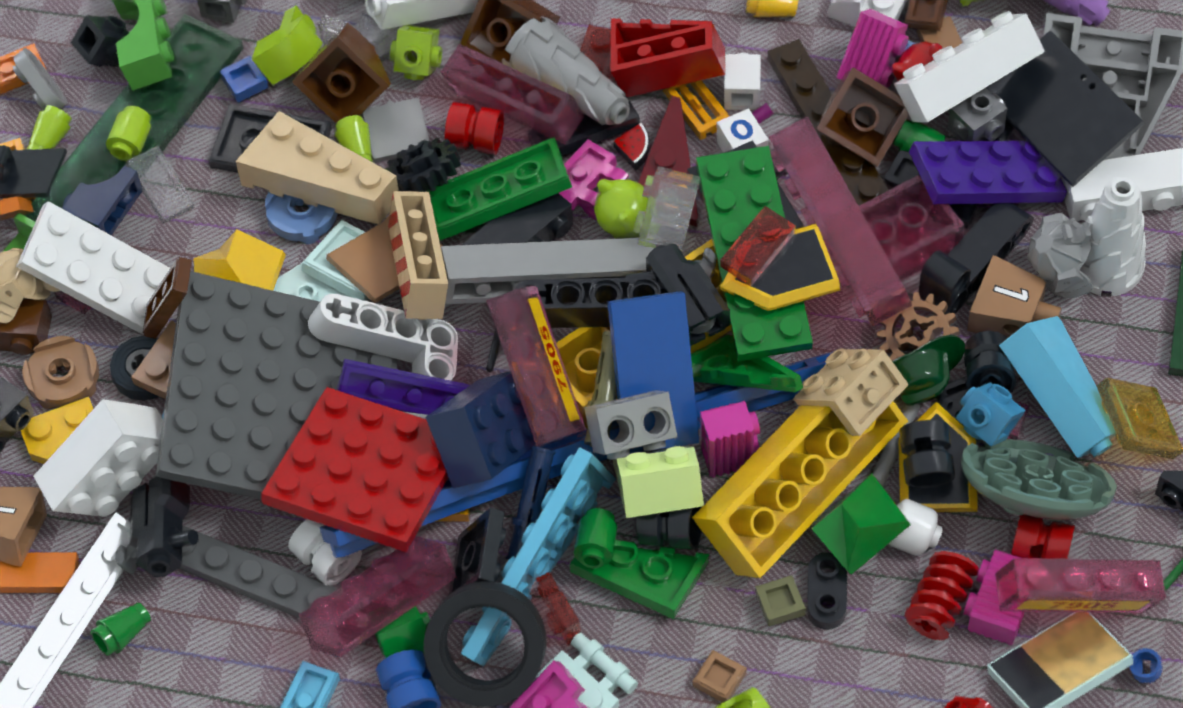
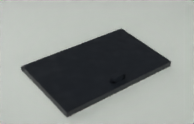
M1050 30L1039 39L1045 51L1044 53L986 88L1004 101L1007 108L1006 120L1074 187L1145 123Z

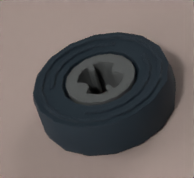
M134 337L122 343L113 353L110 362L111 378L121 394L130 399L141 401L159 397L134 385L131 378L158 338Z

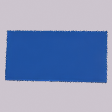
M678 291L607 301L617 399L654 390L669 392L677 438L665 440L666 446L660 449L699 443L685 292ZM649 412L644 418V427L647 432L652 430L655 425V416L652 412ZM643 446L629 449L630 454L644 452Z

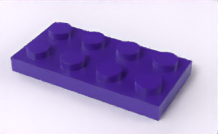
M914 141L909 150V154L933 204L1063 202L1068 193L1058 172L1028 141Z

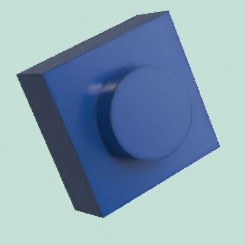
M251 55L220 70L223 82L237 103L269 88L267 79L252 61Z

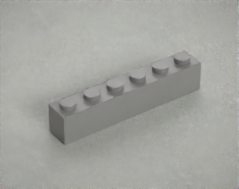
M658 237L441 246L448 280L445 305L514 301L513 292L515 287L526 280L626 278V274L646 272V257L654 248L660 246Z

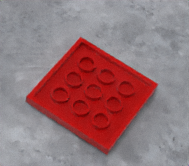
M326 387L262 491L261 503L407 552L448 479V474L426 419Z

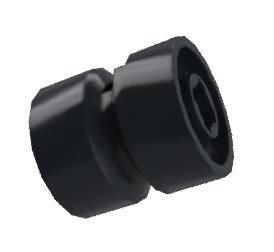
M983 331L972 335L965 342L963 356L968 390L972 387L978 388L991 382L992 384L1004 387L1010 393L1014 391L1016 385L1015 369L999 346L1007 339L1005 335L996 331Z
M922 420L909 423L899 429L901 451L908 456L903 460L905 483L908 486L920 488L935 487L947 484L955 479L953 455L946 452L951 448L948 423L940 420Z
M702 506L637 516L636 534L639 544L643 546L664 547L669 542L672 548L695 550L700 543L702 530L692 517Z

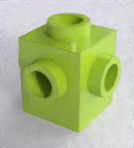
M404 25L397 29V39L392 41L390 47V61H394L393 71L404 73V78L411 80H424L425 76L435 72L436 67L439 68L441 65L443 54L442 47L438 46L439 29Z

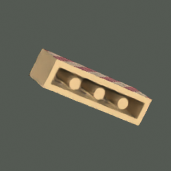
M393 191L388 229L405 318L420 320L443 319L448 280L429 192Z

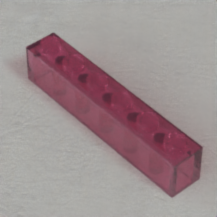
M808 116L769 136V140L774 148L770 152L772 162L778 172L786 170L789 179L784 181L793 200L801 198L806 206L800 212L807 225L816 224L819 227L829 256H833L838 264L834 268L842 288L849 285L854 293L849 300L858 317L866 315L873 327L912 306L905 287Z

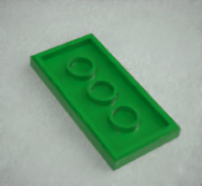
M551 138L448 180L447 184L436 186V190L433 192L430 190L426 192L430 194L439 241L570 189L572 184L555 138Z

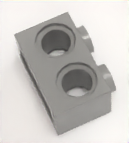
M654 390L584 407L593 452L607 455L608 460L626 457L630 454L629 449L643 446L644 451L660 449L666 446L665 440L677 438L670 396L667 391ZM649 412H652L655 416V425L652 430L647 432L644 427V418ZM616 420L620 431L614 440H610L607 429L609 424Z

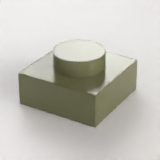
M792 575L755 586V594L768 627L805 616L806 608Z

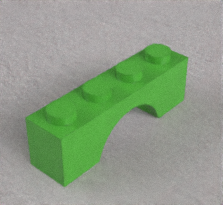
M112 0L122 20H137L132 31L116 43L119 67L132 90L171 78L170 62L175 61L172 48L166 40L171 37V33L163 15L167 14L164 0Z

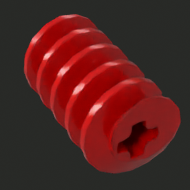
M940 551L931 555L929 566L923 572V579L917 585V592L912 595L911 605L905 610L904 616L908 624L918 633L929 639H948L949 633L945 628L950 629L954 627L955 619L953 616L959 615L961 612L959 603L965 602L967 599L965 590H969L973 586L971 577L978 575L979 567L969 558L954 552Z

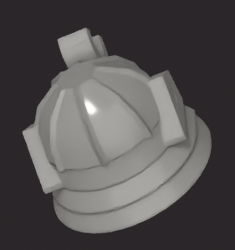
M1062 213L1042 217L1039 229L1030 237L1031 241L1027 260L1039 274L1040 278L1044 279L1046 288L1056 296L1075 298L1089 293L1092 290L1091 280L1079 270L1087 261L1091 250V232L1088 222H1083L1081 225L1075 221L1074 217L1068 219Z

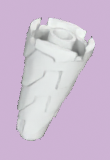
M1116 177L1109 180L1106 184L1099 202L1095 203L1092 215H1088L1086 220L1091 232V250L1087 261L1079 270L1090 278L1092 284L1090 292L1101 296L1102 291H1112L1111 296L1127 293L1140 282L1145 270L1146 241L1141 190L1136 182L1127 178Z

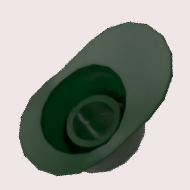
M954 335L940 336L892 361L909 384L899 394L905 405L912 406L914 404L926 403L943 393L950 379L949 371L955 368L965 352V343L960 337Z

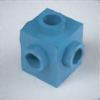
M990 382L978 388L972 387L967 391L960 401V405L963 408L956 419L965 425L964 429L970 436L983 440L992 447L1007 439L1026 410L1011 399L1012 395L1007 389Z

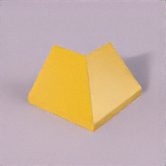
M236 229L219 249L193 258L194 272L274 290L286 254L284 251Z

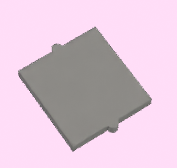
M419 97L395 103L388 101L385 105L367 108L363 112L364 122L369 125L374 163L395 159L396 153L401 150H407L409 145L416 146L425 139L429 141Z

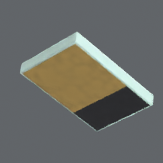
M1077 610L987 664L988 674L1020 708H1062L1133 664V655L1088 610Z

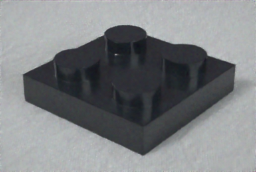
M490 507L459 534L449 594L471 583L496 582L500 573V563L497 562L498 551L506 536V528L502 527L505 512Z

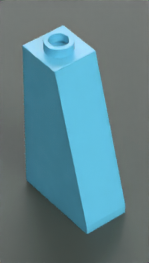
M1058 316L1026 323L999 345L1077 458L1092 454L1095 458L1113 446L1110 439L1121 431Z

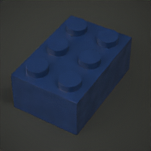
M516 369L477 380L426 416L453 489L494 478L529 451L531 446H535L543 440L540 423L533 415L527 399L526 387L520 381Z

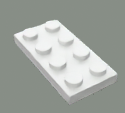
M49 201L42 206L16 266L142 335L144 334L142 331L147 303L170 269L168 266Z

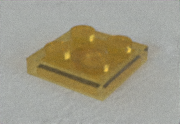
M1108 377L1096 385L1102 398V406L1110 417L1116 431L1115 437L1123 450L1175 459L1183 453V447L1157 388Z

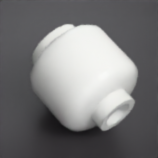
M909 499L902 500L897 506L911 525L892 540L889 545L914 556H919L928 547L935 548L942 534V527L937 525L938 515L934 509Z

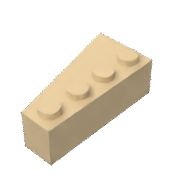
M280 111L277 112L235 161L241 186L252 189L257 186L268 189L270 194L279 197L289 195L303 199L304 204L331 207L335 209V213L377 225L390 212L393 191H399L395 174Z

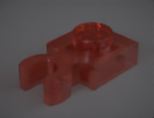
M548 572L536 578L539 586L537 591L549 608V613L545 614L552 632L554 635L561 633L567 645H570L572 639L578 633H581L580 621L562 590L559 591L553 576Z

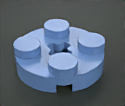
M268 192L265 199L268 225L277 235L284 239L300 241L306 245L313 244L336 221L338 213H335L334 208L324 205H318L317 207L308 205V210L296 212L294 206H302L304 204L303 199L289 195L279 197Z

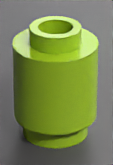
M126 106L123 111L117 114L106 140V147L112 156L123 161L139 157L151 129V117L145 110L136 106Z

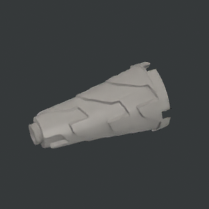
M541 16L543 22L533 18L516 31L505 49L511 54L509 62L503 58L504 67L565 94L573 107L536 91L551 100L587 115L601 125H616L625 121L630 112L629 101L625 97V93L598 70L596 64L579 50L575 42L565 35L555 22Z

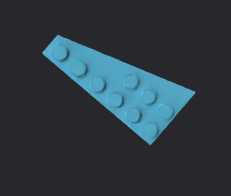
M580 447L575 455L571 454L564 462L561 469L562 478L556 489H550L545 495L541 505V509H543L536 523L532 522L527 527L522 537V548L516 557L513 556L508 560L503 569L502 577L504 579L501 583L517 589L529 600L532 599L530 592L536 579L545 581L576 537L578 531V524L576 523L579 518L583 517L587 510L598 506L596 499L601 487L604 486L610 489L616 480L593 454ZM482 607L484 614L477 626L473 625L470 627L462 642L464 648L461 654L483 667L509 632L512 624L509 615L491 607Z

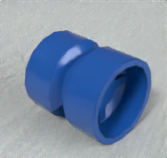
M419 650L401 651L383 659L375 669L381 688L387 693L385 699L388 708L441 707V701L435 684L429 680L431 674L423 652Z

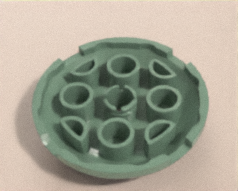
M1006 439L992 447L985 443V447L979 448L978 445L971 443L965 447L961 458L963 473L970 484L983 496L1002 506L1006 512L1014 515L1025 514L1052 521L1088 517L1110 505L1115 497L1117 487L1113 477L1099 465L1089 463L1088 467L1073 461L1074 453L1037 442Z

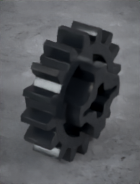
M435 138L432 142L425 139L416 146L411 144L407 150L397 152V159L389 160L387 162L389 167L385 169L396 175L399 191L426 192L430 190L433 192L436 190V186L448 183V176H455L457 174L456 168L461 166L459 160L461 158L454 143L451 144L448 139L440 142L439 138Z

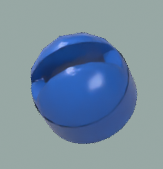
M1144 648L1132 654L1133 664L1129 667L1132 676L1137 681L1148 684L1160 678L1163 665L1156 651ZM1150 660L1151 673L1145 674L1143 661Z

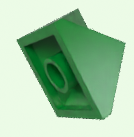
M870 474L814 521L811 529L852 575L906 530L911 523L877 478Z

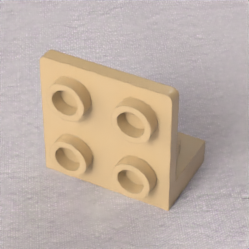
M842 348L831 353L825 361L826 365L817 374L808 377L802 383L803 389L793 399L797 405L831 407L850 435L860 436L909 384L884 350Z

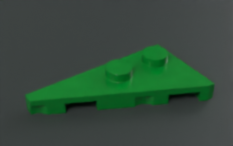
M729 334L691 353L694 382L797 392L803 389L799 374L768 356L738 361L733 337Z

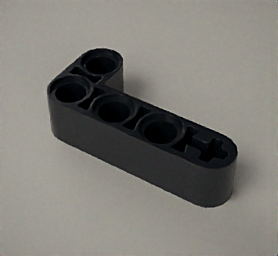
M994 203L948 255L941 250H937L929 257L920 274V298L925 301L929 294H933L935 297L934 305L937 306L943 301L947 303L948 308L944 313L945 315L949 313L956 314L980 287L992 256L994 255L1004 260L1025 237L1033 223L1034 217L1013 203Z
M644 277L526 280L519 283L514 289L513 300L516 320L526 328H538L528 298L536 297L540 302L548 328L610 327L608 304H601V302L661 294V290L656 281ZM574 302V304L564 305L563 303Z

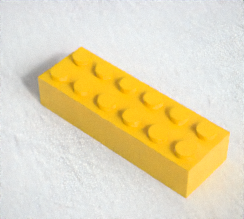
M893 401L860 436H851L831 407L800 405L692 518L735 575L761 578L899 432V429L906 425L908 420Z

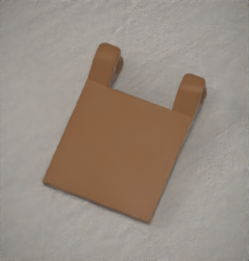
M389 216L381 224L333 250L326 257V260L373 303H377L400 289L388 229Z

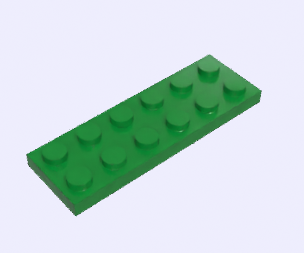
M769 146L696 157V166L721 284L744 244L788 232ZM723 291L725 303L730 309V327L738 361L813 348V340L804 301L766 311L755 306L754 302L737 294L733 296Z

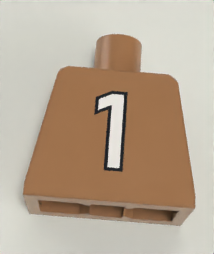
M993 255L971 307L967 331L972 333L996 331L1009 338L1026 323L1055 316L1060 318L1062 308L1043 302L1046 288L1044 279Z
M0 487L1 562L22 566L47 516L40 488Z

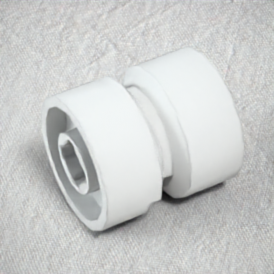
M306 519L291 536L288 544L289 550L303 564H313L311 572L324 585H336L349 576L356 568L361 559L362 551L360 550L345 557H334L330 544L325 543L319 527L324 525Z

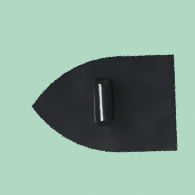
M0 146V198L15 196L23 198L48 197L67 154L66 148L11 151L7 146Z

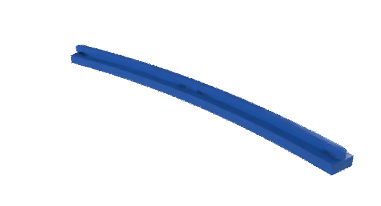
M834 351L788 364L785 367L799 374L803 383L808 377L817 374L826 365L827 357ZM720 385L695 393L698 429L701 427V411L745 401L750 413L792 400L801 390L787 392ZM616 420L612 421L610 440H614L620 431ZM587 429L536 446L556 451L549 479L561 475L564 462L571 454L575 455L579 447L593 454L599 461L607 459V455L594 453L590 445L584 444ZM532 449L490 480L453 489L448 478L421 526L523 489ZM326 525L319 527L323 541L330 544L333 556L336 558L345 557L378 544L377 542Z

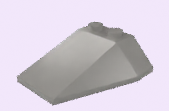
M1047 13L1043 36L1051 30L1145 123L1104 160L1141 154L1183 73V31L1154 27L1153 34L1148 35L1081 26L1082 17Z

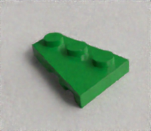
M615 540L613 557L609 564L599 568H588L574 556L570 563V572L674 619L708 565L710 554L696 552L695 556L674 553V548L660 547V550L657 551L638 548L635 542Z

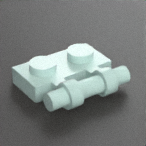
M578 633L571 641V645L580 652L574 660L562 650L535 678L536 680L553 660L561 662L585 689L577 699L588 708H618L619 700L612 692L619 686L627 694H631L638 686V682L629 675L630 670L622 662H614L603 652L604 647L595 639L590 641L582 633ZM593 664L606 675L600 682L586 671Z

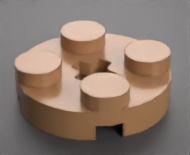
M56 336L40 342L33 349L34 354L29 358L28 362L26 359L23 364L22 374L27 390L39 402L40 406L52 409L88 396L90 398L95 394L97 389L96 383L99 378V365L90 346L86 343L83 345L82 343L75 342L73 337ZM64 366L65 370H70L63 377L52 376L57 373V367Z

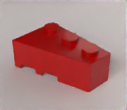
M611 18L610 72L619 88L627 97L726 75L725 47L712 21L671 20L670 24H653L651 19H641L640 23H623L621 18Z

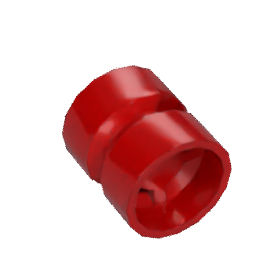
M452 102L446 119L444 139H448L451 144L454 143L456 149L467 150L473 145L474 149L479 153L497 155L504 131L503 109L482 107L477 112L473 104Z
M1025 514L1020 515L1011 555L1034 563H1040L1042 570L1064 575L1075 526L1058 521L1045 525L1043 518Z

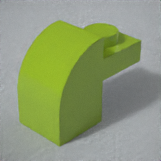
M295 5L285 11L280 29L257 41L252 61L270 83L274 85L308 63L318 52L323 42L316 35L317 31L312 19L306 14L303 15Z

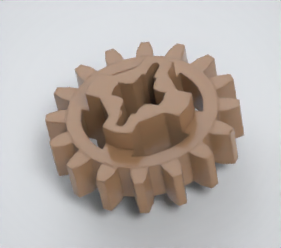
M914 292L913 301L909 302L903 295L899 296L901 305L898 308L888 304L887 308L891 314L890 317L879 318V322L886 327V330L877 332L878 339L887 340L880 349L886 353L892 352L890 356L891 361L905 355L901 350H915L935 339L936 336L942 334V331L943 336L960 335L959 328L950 326V324L957 320L955 314H944L948 308L947 303L943 301L937 306L934 305L935 297L933 294H929L926 300L922 301L918 292ZM915 310H925L934 315L927 318L916 314ZM903 316L905 320L902 328L894 335L895 326ZM916 326H919L922 331L925 330L923 332L924 339L920 341L913 336L912 329Z

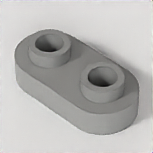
M24 48L13 57L16 64L13 66L14 72L24 83L29 82L36 92L33 94V97L43 110L47 105L62 109L68 104L61 89L30 50Z

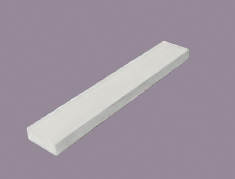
M116 512L0 682V708H32L123 572L124 569L115 560V552L120 545L127 547L130 543V522Z

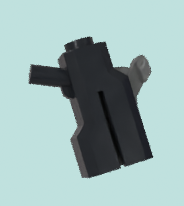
M676 244L661 245L654 248L646 257V272L626 274V278L644 277L656 281L660 286L661 294L678 291L685 292L690 346L705 340V332L711 337L725 330L730 325V309L711 282L716 271V255L710 248H705L702 260L692 261L684 257Z
M154 477L149 480V485L144 483L133 490L131 495L130 543L127 547L120 545L115 552V560L121 568L129 574H134L138 566H140L155 578L165 577L180 568L182 564V547L196 545L199 541V535L196 530L183 531V519L190 510V486L183 482Z

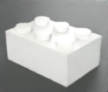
M102 399L34 475L51 509L57 512L107 517L115 512L119 507V503L131 490L140 485L142 478L157 464L163 419L157 408Z

